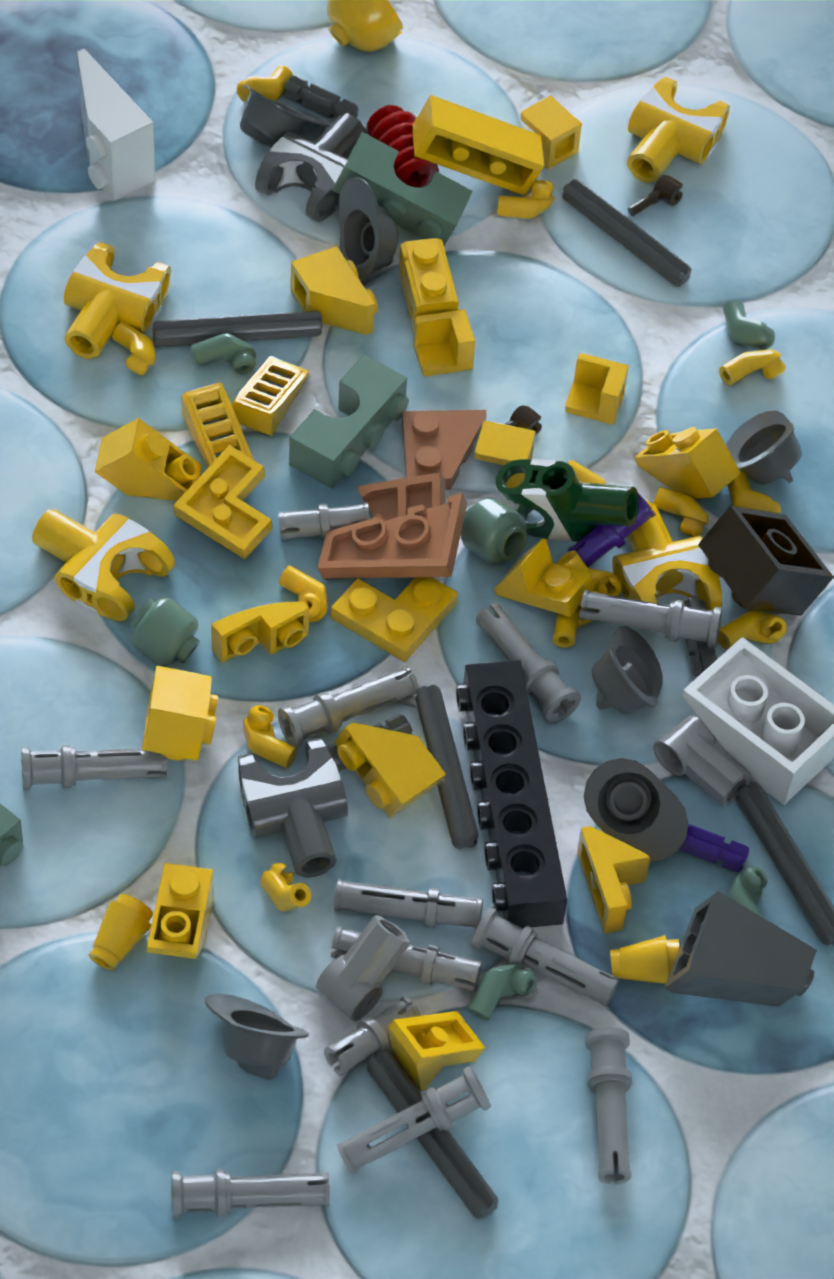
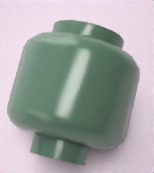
M485 498L475 503L466 511L460 537L463 545L491 564H502L516 558L524 549L527 542V525L524 517L498 499Z
M150 598L137 612L129 625V628L133 630L132 644L161 666H167L176 659L184 663L200 643L194 637L198 629V620L170 598H161L158 601Z

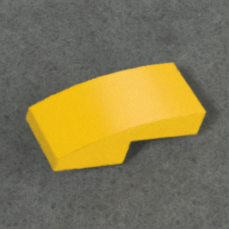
M281 602L253 607L226 616L211 624L212 652L223 663L236 655L242 656L247 654L259 643L263 645L270 655L283 648L294 647L304 637L309 635L310 608L305 602Z

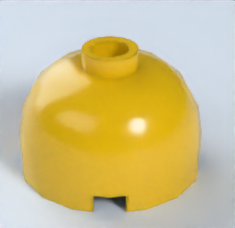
M328 0L327 14L333 24L328 30L335 41L342 47L349 43L356 50L373 52L384 48L403 33L401 31L404 28L403 24L388 0Z

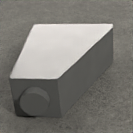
M717 891L694 909L665 989L676 994L780 1006L795 995H803L809 988L814 978V970L811 969L817 950Z

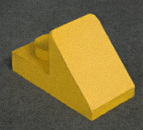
M542 538L516 561L496 585L494 591L497 596L571 617L582 602L584 590H590L591 592L594 588V583L590 573L554 564L547 540Z
M592 826L582 827L577 855L603 933L622 931L626 911L632 908L631 894L628 886L645 882L650 858L644 852Z
M458 1011L394 1019L388 1026L393 1056L420 1092L428 1087L444 1066L475 1062L486 1048Z

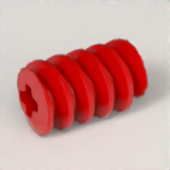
M386 105L370 116L366 125L367 134L399 151L394 161V171L403 183L416 188L425 187L430 183L435 172L439 173V168L435 163L414 156L412 125L416 120V116L411 112L404 111L397 105Z

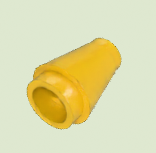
M119 894L116 901L108 903L93 943V948L88 955L89 958L97 965L114 971L118 963L124 959L150 930L151 924L149 921L153 916L152 910L143 902L130 895Z
M666 935L620 947V949L610 950L612 975L623 980L666 984L679 951V939L666 940Z

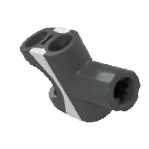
M345 113L344 115H339L315 142L294 131H288L273 145L262 161L255 179V189L266 196L290 186L308 189L312 193L306 204V215L317 222L327 219L339 209L340 194L332 191L359 136L362 132L367 134L366 128L355 116Z
M316 738L305 741L307 764L299 773L287 777H279L268 773L262 768L259 761L255 762L252 753L238 756V774L243 810L252 836L256 838L282 832L295 872L299 876L305 878L317 877L333 868L337 859L324 822L348 816V804L337 766L323 740Z

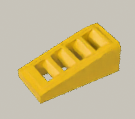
M270 356L241 389L232 403L239 424L273 436L308 379L309 370ZM274 372H275V373H278V374H281V375H284V376H286V377H289V378H291V380H290V379H287V378H285V377L279 376V375H277V374H274ZM268 381L277 383V384L282 385V386H285V387H284V388H281V387L275 386V385H273V384L268 383ZM262 391L276 395V397L265 394ZM256 400L269 404V406L258 403Z
M215 383L182 394V416L207 468L217 459L215 454L223 452L229 445L253 459L231 401L222 383ZM221 419V421L211 423L205 426L203 425L205 423ZM224 435H229L228 437H224L210 442V439H214Z

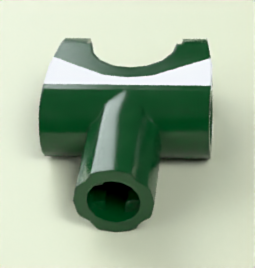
M544 459L513 460L505 464L496 476L495 484L501 496L514 504H519L517 512L524 517L525 522L532 510L539 512L544 517L538 523L531 524L526 522V533L533 537L578 542L598 525L630 527L635 523L638 516L639 495L634 486L580 482L574 469L567 462ZM517 473L526 474L524 481L519 486L506 488V483L511 476Z

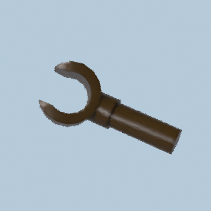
M661 176L648 196L628 207L629 214L635 216L660 200L675 206L683 196V193L679 191L683 184L671 176Z
M525 405L519 406L511 415L510 421L505 423V425L536 431L535 436L542 429V425L538 422L541 420V416Z

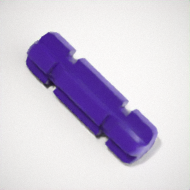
M691 824L688 825L686 840L680 848V851L714 864L717 863V860L722 861V867L734 872L742 871L749 855V848L746 845L733 840L730 844L724 842L725 837Z

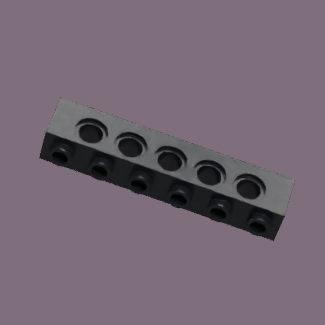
M521 660L465 665L463 684H456V701L458 711H466L468 722L463 723V740L465 750H473L475 761L470 762L472 789H480L482 801L477 802V818L480 830L487 829L489 841L484 843L486 868L488 871L495 870L497 883H492L493 908L497 912H503L505 920L521 928L527 925L530 927L562 925L564 923L567 895ZM495 752H504L507 754H498ZM503 791H511L515 794H506ZM509 831H519L523 834L516 835L510 833ZM524 871L530 873L531 875L523 876L517 874L516 872Z

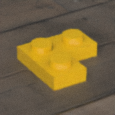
M229 445L173 505L175 516L245 560L273 529L272 519L243 502L264 479V466Z
M415 577L394 600L357 578L331 607V619L401 661L406 662L456 606L458 592L432 577Z

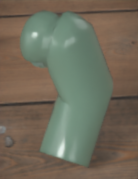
M734 300L725 304L723 311L729 335L735 343L766 350L773 345L775 341L773 329L767 327L764 322L747 318L741 301Z
M224 333L191 345L198 365L222 358L231 363L235 371L240 374L249 373L255 368L256 352L253 347L231 334Z
M757 866L747 867L744 872L738 873L735 877L728 897L763 917L757 908V904L763 893L762 889L768 883L766 873Z
M510 963L489 969L484 974L467 1010L477 1017L489 1020L500 997L517 993L521 996H527L533 992L536 986L534 972L525 969L524 965L518 963Z

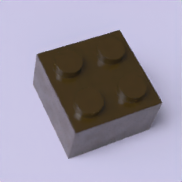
M730 505L698 544L709 559L708 566L710 569L722 577L732 590L731 596L740 607L748 611L758 610L775 614L782 613L802 616L834 578L786 514Z

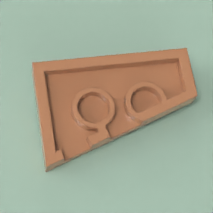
M459 493L447 497L448 503L428 509L425 508L424 504L407 508V515L383 521L381 518L375 517L327 531L318 564V570L322 578L452 577L467 508L464 494Z

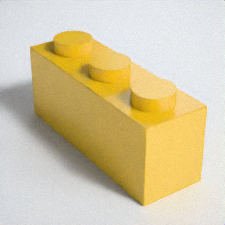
M433 95L429 96L412 125L415 157L526 196L544 168L541 135Z

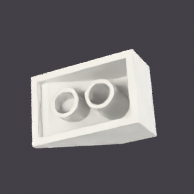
M85 49L77 52L80 110L89 161L88 175L97 189L102 188L113 201H116L155 182L153 121Z
M743 637L683 690L682 696L730 757L751 774L750 780L759 784L765 792L782 805L791 800L834 759V705Z

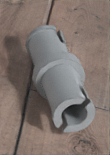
M368 502L329 508L327 503L318 504V509L278 512L281 541L311 536H321L322 540H324L327 531L370 519Z
M402 997L398 1002L374 1018L371 1016L364 1017L357 1023V1029L324 1049V1055L328 1064L331 1067L339 1061L340 1064L334 1068V1071L343 1076L348 1070L372 1054L376 1055L382 1050H388L391 1042L388 1029L390 1023L394 1019L421 1016L418 1007L415 1005L407 1011L406 1008L413 1001L408 997Z

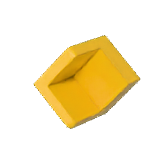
M551 95L521 111V121L536 134L541 135L544 167L546 169H550L579 152L582 123Z
M465 309L422 315L415 318L413 347L423 376L473 369L475 338Z
M580 353L576 361L574 382L565 404V411L570 414L614 425L625 395L629 365Z
M484 420L475 449V458L505 465L513 460L532 459L536 431ZM517 473L511 476L506 483V488L519 486L524 481L526 474Z

